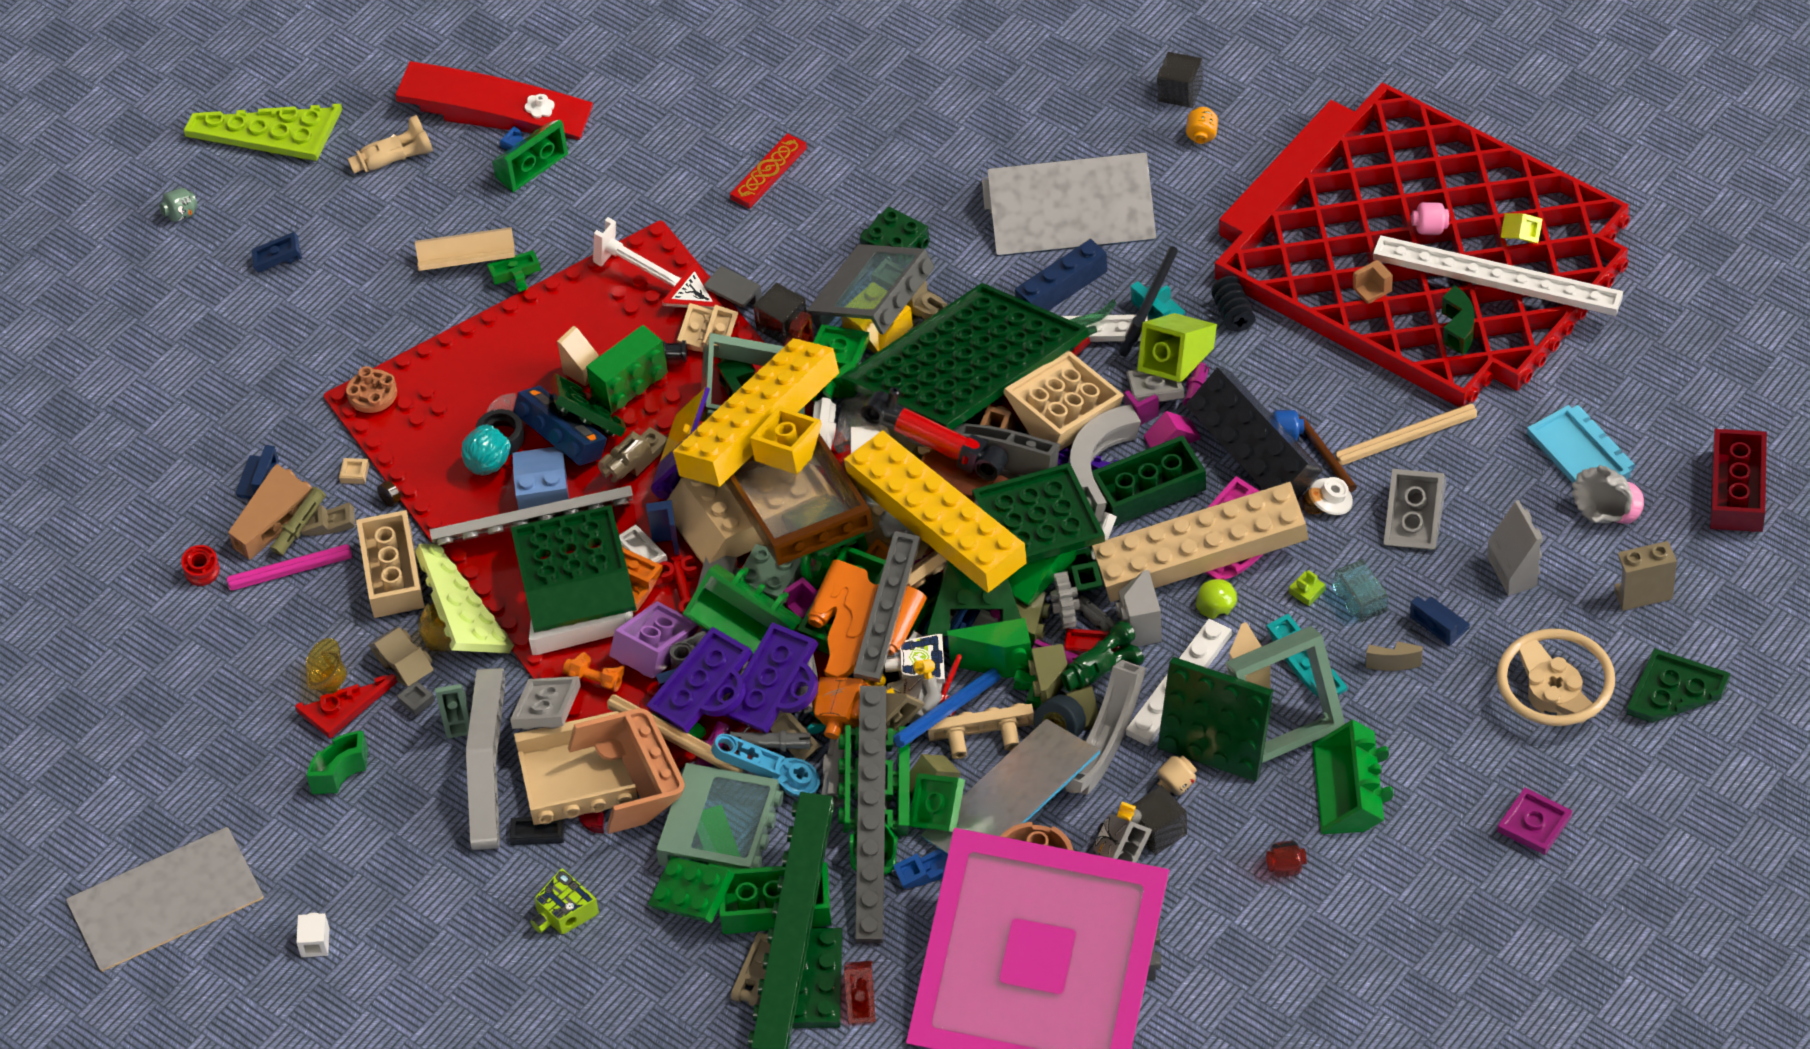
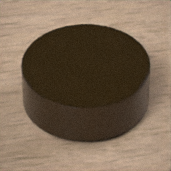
M385 481L377 487L379 497L387 506L393 507L400 502V493L393 483Z

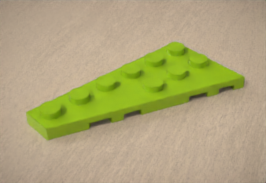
M340 103L332 104V107L329 108L311 105L310 109L298 110L294 106L264 108L252 113H246V110H237L236 114H223L221 111L192 113L184 128L185 137L317 161L342 112V106Z

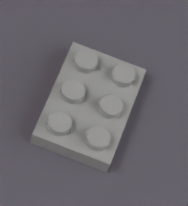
M579 676L528 679L510 719L512 729L522 728L530 730L536 727L553 729L564 726L581 686Z

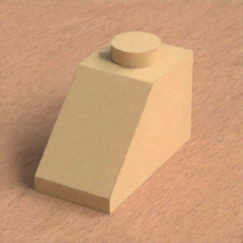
M573 326L557 341L562 370L565 375L586 387L589 384L586 366L597 359L599 355L578 328Z

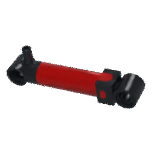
M895 387L890 388L889 394L883 391L874 392L860 410V415L867 424L871 426L883 425L957 461L956 467L970 474L975 471L983 480H995L1008 463V455L1002 448L995 445L986 448L988 441L974 434H971L969 438L897 404L900 391Z

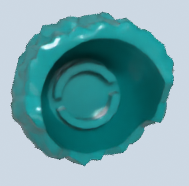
M483 424L471 431L462 442L461 456L465 467L477 475H489L497 472L507 461L511 444L507 437L503 436L498 429H495L492 425Z

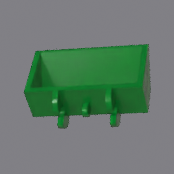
M716 564L707 571L684 610L683 616L706 631H709L713 626L749 647L753 654L772 622L798 632L803 618L784 607L790 594L784 592L775 601L763 593L766 587L764 584L761 583L756 589L745 582L750 572L748 567L745 566L744 569H741L734 575Z
M1352 719L1312 743L1321 834L1356 833L1369 830L1384 821L1382 803L1390 801L1394 795L1391 786L1381 789L1379 774L1382 772V769L1378 763L1385 761L1389 757L1388 747L1383 746L1376 749L1375 731Z

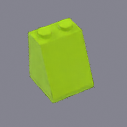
M1176 313L1143 322L1137 371L1182 382L1214 349L1217 324Z

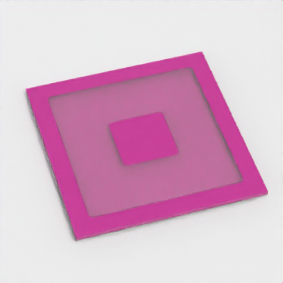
M954 828L906 1044L929 1049H1132L1170 870Z

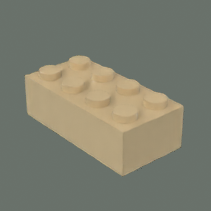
M407 510L356 520L369 601L374 618L425 608Z

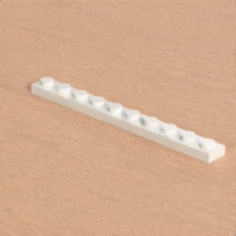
M1381 235L1373 253V260H1379L1380 262L1613 316L1617 315L1623 298V291Z

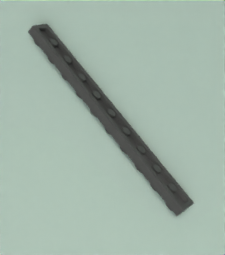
M860 686L856 943H883L887 686Z

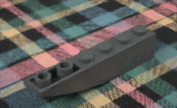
M962 423L953 430L968 438L971 434H974L988 441L986 448L993 445L1002 448L1008 455V463L1003 469L1013 474L1027 475L1058 465L1060 447L1058 443L1013 430L986 425ZM908 437L905 439V441L914 443L919 447H927Z

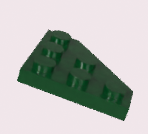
M556 373L553 375L550 383L554 403L560 411L566 414L572 412L578 415L582 422L588 425L594 423L600 426L604 433L610 436L616 434L622 437L626 426L620 417L615 415L612 418L611 413L606 410V406L594 397L588 399L587 395L583 392L584 389L576 383Z
M1654 648L1627 707L1626 715L1653 723L1721 700L1731 673Z

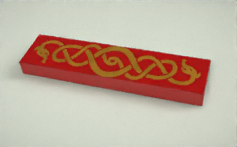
M787 133L730 193V199L750 209L807 149V143Z

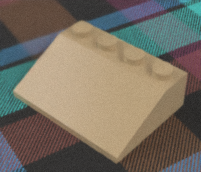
M1069 350L1054 361L1041 366L1004 388L1003 391L1030 436L1060 444L1059 451L1072 444L1079 431L1091 419L1103 412L1120 407L1124 397L1119 390Z

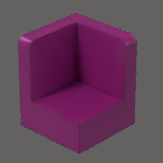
M1129 390L1124 392V406L1132 405L1141 421L1140 425L1159 416V398L1156 394L1138 402Z
M802 577L783 590V593L787 592L790 594L785 603V608L804 619L818 591Z

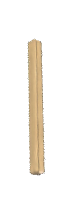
M1468 404L1339 450L1335 453V457L1342 466L1476 418L1477 410L1473 404Z
M611 695L607 701L608 709L614 712L618 711V713L640 708L617 695ZM652 714L664 739L720 769L739 773L743 772L744 769L715 758L711 752V745Z

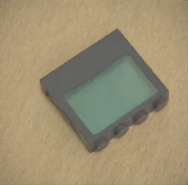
M858 244L813 301L807 312L817 329H820L821 324L828 325L834 316L872 319L878 332L884 334L935 266L925 249Z

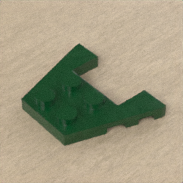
M947 560L938 587L935 605H933L930 614L929 625L925 630V636L942 634V637H948L950 610H1000V622L1020 619L1021 616L1008 578L987 593Z

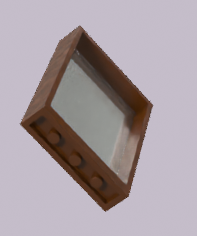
M820 433L812 459L798 475L757 462L753 455L725 481L778 566L874 528L869 506Z

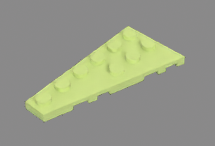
M419 544L415 553L421 570L427 573L428 577L425 580L427 586L433 589L431 597L439 619L446 624L444 632L446 636L451 638V643L449 644L451 650L510 653L514 644L508 638L507 633L495 621V617L483 605L481 598L471 589L469 582L459 573L456 565L444 553V549L437 544Z

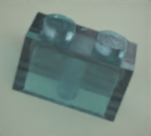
M1364 559L1335 570L1334 590L1339 597H1343L1348 612L1351 615H1355L1359 623L1388 611V595Z

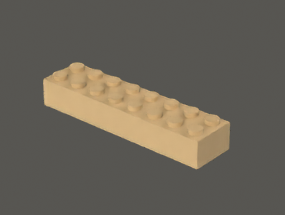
M1291 482L1117 536L1105 540L1103 543L1092 545L1109 601L1113 602L1119 600V591L1144 570H1149L1153 586L1157 588L1309 540L1306 523Z

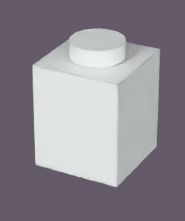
M325 913L298 915L297 946L301 957L328 956L330 928Z

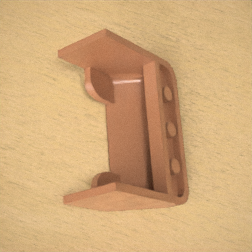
M637 708L574 724L568 745L569 752L594 746L598 755L605 760L613 761L622 758L641 798L612 807L606 827L607 834L645 825L681 797L685 786L684 780L649 711Z

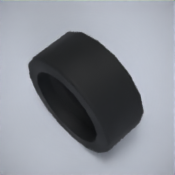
M496 409L485 413L478 419L475 429L483 424L492 425L494 428L508 426L514 429V433L507 438L511 444L509 455L517 452L522 447L525 440L522 421L516 413L511 410Z

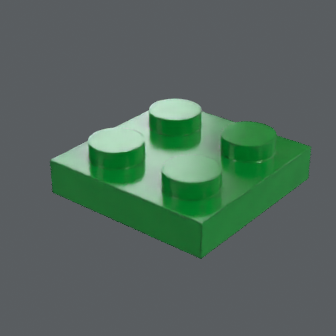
M917 773L909 816V827L953 833L954 828H957L965 779Z

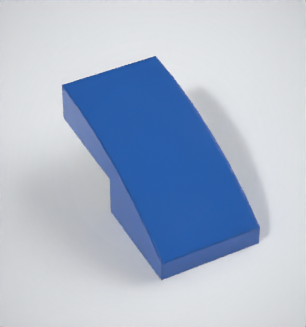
M937 849L922 858L917 853L893 865L903 888H913L942 879L948 854Z

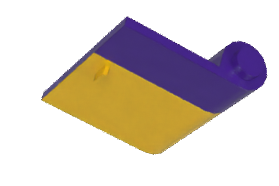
M705 387L674 418L651 486L652 492L660 499H668L681 479L673 450L698 428L710 391L708 387Z

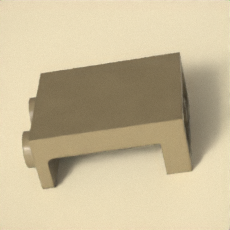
M1668 541L1618 553V559L1622 566L1621 583L1614 585V592L1622 611L1673 599L1677 560Z

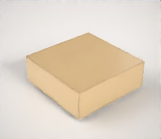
M343 458L339 475L340 483L365 484L369 469L368 459Z

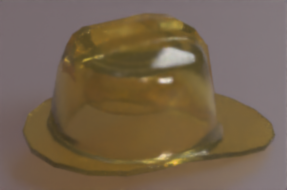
M332 638L319 641L309 652L306 670L307 687L311 690L335 693L337 690H340L347 677V669L341 661L339 644Z

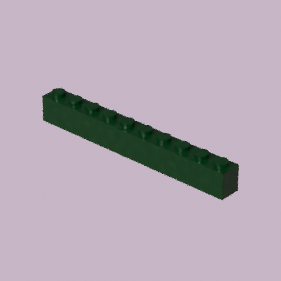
M800 792L799 800L793 802L792 817H795L794 826H789L787 833V842H790L789 851H784L782 867H785L784 877L780 876L778 880L777 892L781 894L779 902L775 901L772 917L776 918L775 926L770 927L768 932V944H771L770 952L765 953L763 959V969L766 970L765 979L760 978L758 985V995H761L760 1005L755 1004L753 1011V1021H756L755 1031L750 1030L748 1037V1047H751V1049H789L834 810L832 796Z

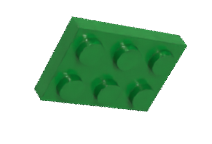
M671 856L648 904L657 910L712 923L733 880L734 874L727 869Z

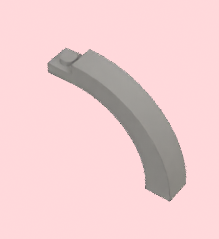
M1131 404L1108 410L1091 419L1079 431L1071 448L1068 463L1071 464L1098 522L1102 521L1107 502L1093 478L1091 462L1102 451L1113 445L1136 440L1141 421Z
M1124 660L1113 666L1102 706L1086 740L1087 743L1099 749L1100 754L1064 786L1065 791L1088 795L1105 774L1120 746L1132 717L1144 679L1145 667Z

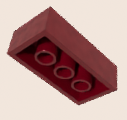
M1714 429L1710 529L1763 532L1766 504L1767 431Z

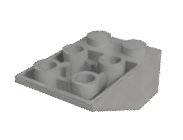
M1519 500L1514 502L1489 539L1487 558L1508 596L1537 587L1538 575H1540L1539 559L1542 558L1540 543L1543 542L1542 534L1538 528H1534L1528 509L1523 508Z

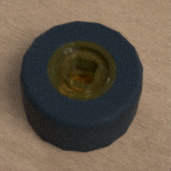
M1057 695L1051 697L1037 708L1033 721L1034 728L1036 729L1044 720L1048 719L1078 737L1085 728L1086 716L1077 700L1070 696Z

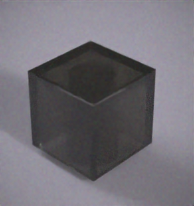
M1167 52L1157 77L1158 101L1193 108L1203 83L1202 58Z
M777 282L753 305L756 329L784 346L808 323L805 298Z
M1162 785L1132 804L1136 806V809L1142 815L1141 820L1137 824L1152 829L1145 845L1154 855H1157L1187 835V811Z

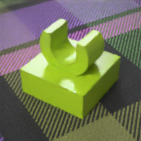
M1309 570L1305 571L1289 586V594L1307 606H1310L1326 590V584L1318 580V576Z

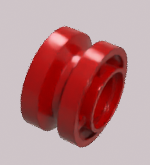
M192 546L182 556L181 564L184 575L191 584L205 586L215 581L218 577L220 567L217 555L209 546ZM199 564H205L201 567H196Z

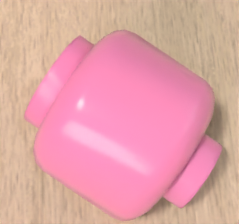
M1422 202L1418 205L1416 211H1412V226H1416L1419 234L1440 235L1444 229L1448 228L1449 211L1441 203Z

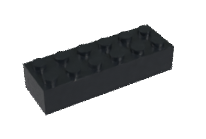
M1217 367L1185 405L1263 490L1291 482L1298 500L1323 471L1233 373Z

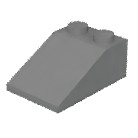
M1392 469L1384 546L1436 550L1446 488L1444 473Z

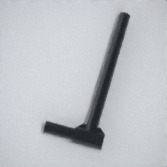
M1174 246L1169 247L1137 316L1133 318L1125 334V340L1119 350V354L1123 357L1129 355L1134 343L1138 341L1141 335L1142 324L1145 322L1178 253V249Z

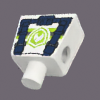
M942 634L905 640L900 648V656H887L885 672H901V680L916 676L918 674L914 671V662L930 659L935 663V669L931 673L935 675L936 680L942 683V691L945 684Z

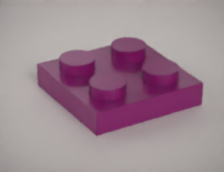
M1524 787L1498 824L1497 832L1546 855L1571 819L1572 810Z

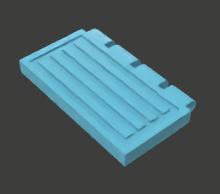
M1567 405L1527 427V435L1572 483L1576 481L1578 473L1590 467L1606 466L1624 476L1625 479L1630 477L1631 471L1636 467L1625 453H1621V449L1609 436H1606V433L1593 420H1590V416L1579 405L1573 408Z

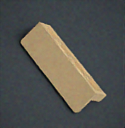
M512 227L415 241L418 271L515 257Z

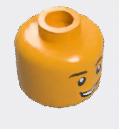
M1198 107L1188 114L1186 122L1187 137L1198 144L1210 142L1216 137L1218 117L1211 109Z

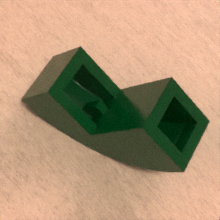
M1454 285L1442 297V314L1452 319L1444 327L1443 344L1464 355L1470 348L1473 340L1475 315L1473 305L1468 296Z
M1090 547L1076 550V559L1066 568L1072 588L1076 587L1078 593L1102 588L1097 561L1093 562Z

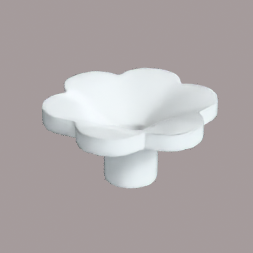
M544 94L529 96L525 104V111L531 113L534 118L549 117L554 108V102Z

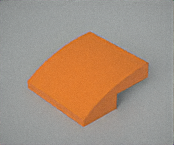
M622 547L636 609L638 610L653 589L663 566Z

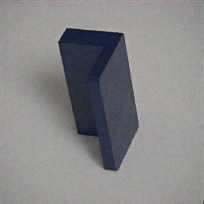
M265 445L261 456H249L236 490L237 497L251 499L271 469L279 463L275 446Z
M672 500L647 503L646 508L652 541L657 543L672 540L674 554L680 555Z
M1417 596L1410 603V618L1449 646L1470 628V624L1433 597H1429L1424 601Z

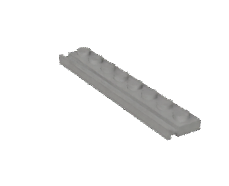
M631 486L430 529L431 540L433 544L445 545L452 543L454 539H472L478 537V534L486 532L488 534H495L504 531V528L613 504L614 507L623 506L633 500Z

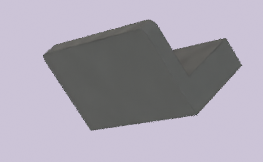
M720 266L704 284L706 290L742 308L748 303L758 307L763 301L759 284L723 266Z

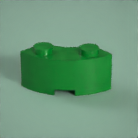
M355 731L338 736L322 752L319 750L315 754L307 771V780L312 794L338 793L341 784L347 777L356 772L366 771L368 746L364 731Z

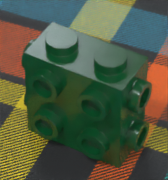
M889 206L883 213L878 214L870 227L864 229L860 235V244L926 249L930 243L927 225ZM876 254L873 259L882 264L889 261L905 269L915 256Z

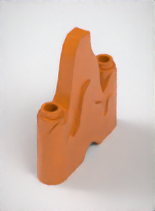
M832 560L808 613V623L814 627L822 628L823 625L828 623L830 618L836 615L827 639L830 656L825 669L826 677L847 678L855 669L879 584H873L869 581L868 573L865 569L840 560ZM907 586L888 655H894L895 652L899 651L927 600L926 595L910 586Z

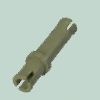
M313 486L289 522L283 524L281 533L269 548L277 555L283 557L295 539L298 540L301 536L300 531L327 495L319 488Z

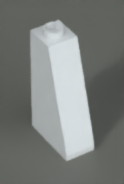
M633 611L534 633L531 621L529 642L532 655H540L614 636V632L618 627L633 618Z

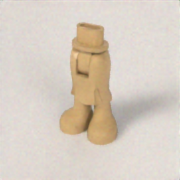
M415 115L408 119V130L403 134L397 136L394 134L389 138L368 144L360 151H356L357 155L347 160L354 174L362 170L366 173L370 172V170L380 169L398 160H406L407 157L433 152V148L426 132L422 128L419 118Z

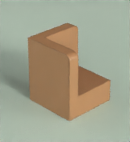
M1376 260L1353 273V289L1369 304L1392 292L1393 275L1379 260Z

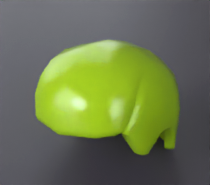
M1209 580L1202 584L1195 599L1196 608L1202 615L1211 619H1215L1219 614L1223 613L1228 615L1237 604V592L1231 583L1226 580Z

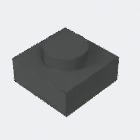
M418 681L397 695L398 702L415 716L435 701L434 694Z

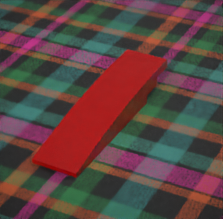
M409 61L395 95L397 102L419 105L422 112L443 114L444 121L505 130H510L515 126L520 132L533 133L545 124L560 119L563 122L565 138L575 140L581 139L593 108V102L545 88L491 75ZM538 94L546 95L548 99L554 102L552 114L549 117H532L531 113L525 111L528 97Z

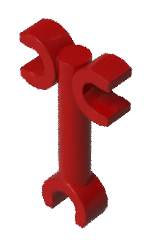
M691 555L685 556L681 562L675 561L670 563L663 561L659 563L663 566L661 572L668 571L661 574L662 583L671 582L674 578L676 580L681 598L678 606L679 613L683 614L692 599L685 576L694 577L698 575L696 566L688 567L695 564L694 557Z

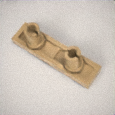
M1017 703L1008 708L999 709L992 707L983 712H963L958 716L946 717L927 730L929 742L948 739L952 758L962 759L967 756L964 736L1001 730L1005 750L1012 751L1019 744L1017 727L1033 725L1032 704Z

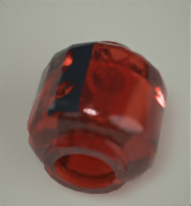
M1294 840L1272 843L1270 850L1266 851L1269 873L1273 872L1277 878L1299 875L1302 871V865L1307 864L1305 848H1299L1298 843Z

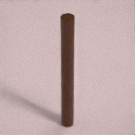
M1299 417V419H1304V434L1334 474L1347 484L1350 493L1355 491L1357 485L1305 417Z

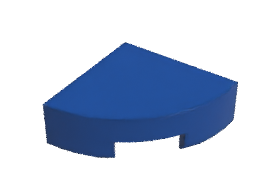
M513 126L500 140V146L509 150L518 142H521L523 136L520 130Z

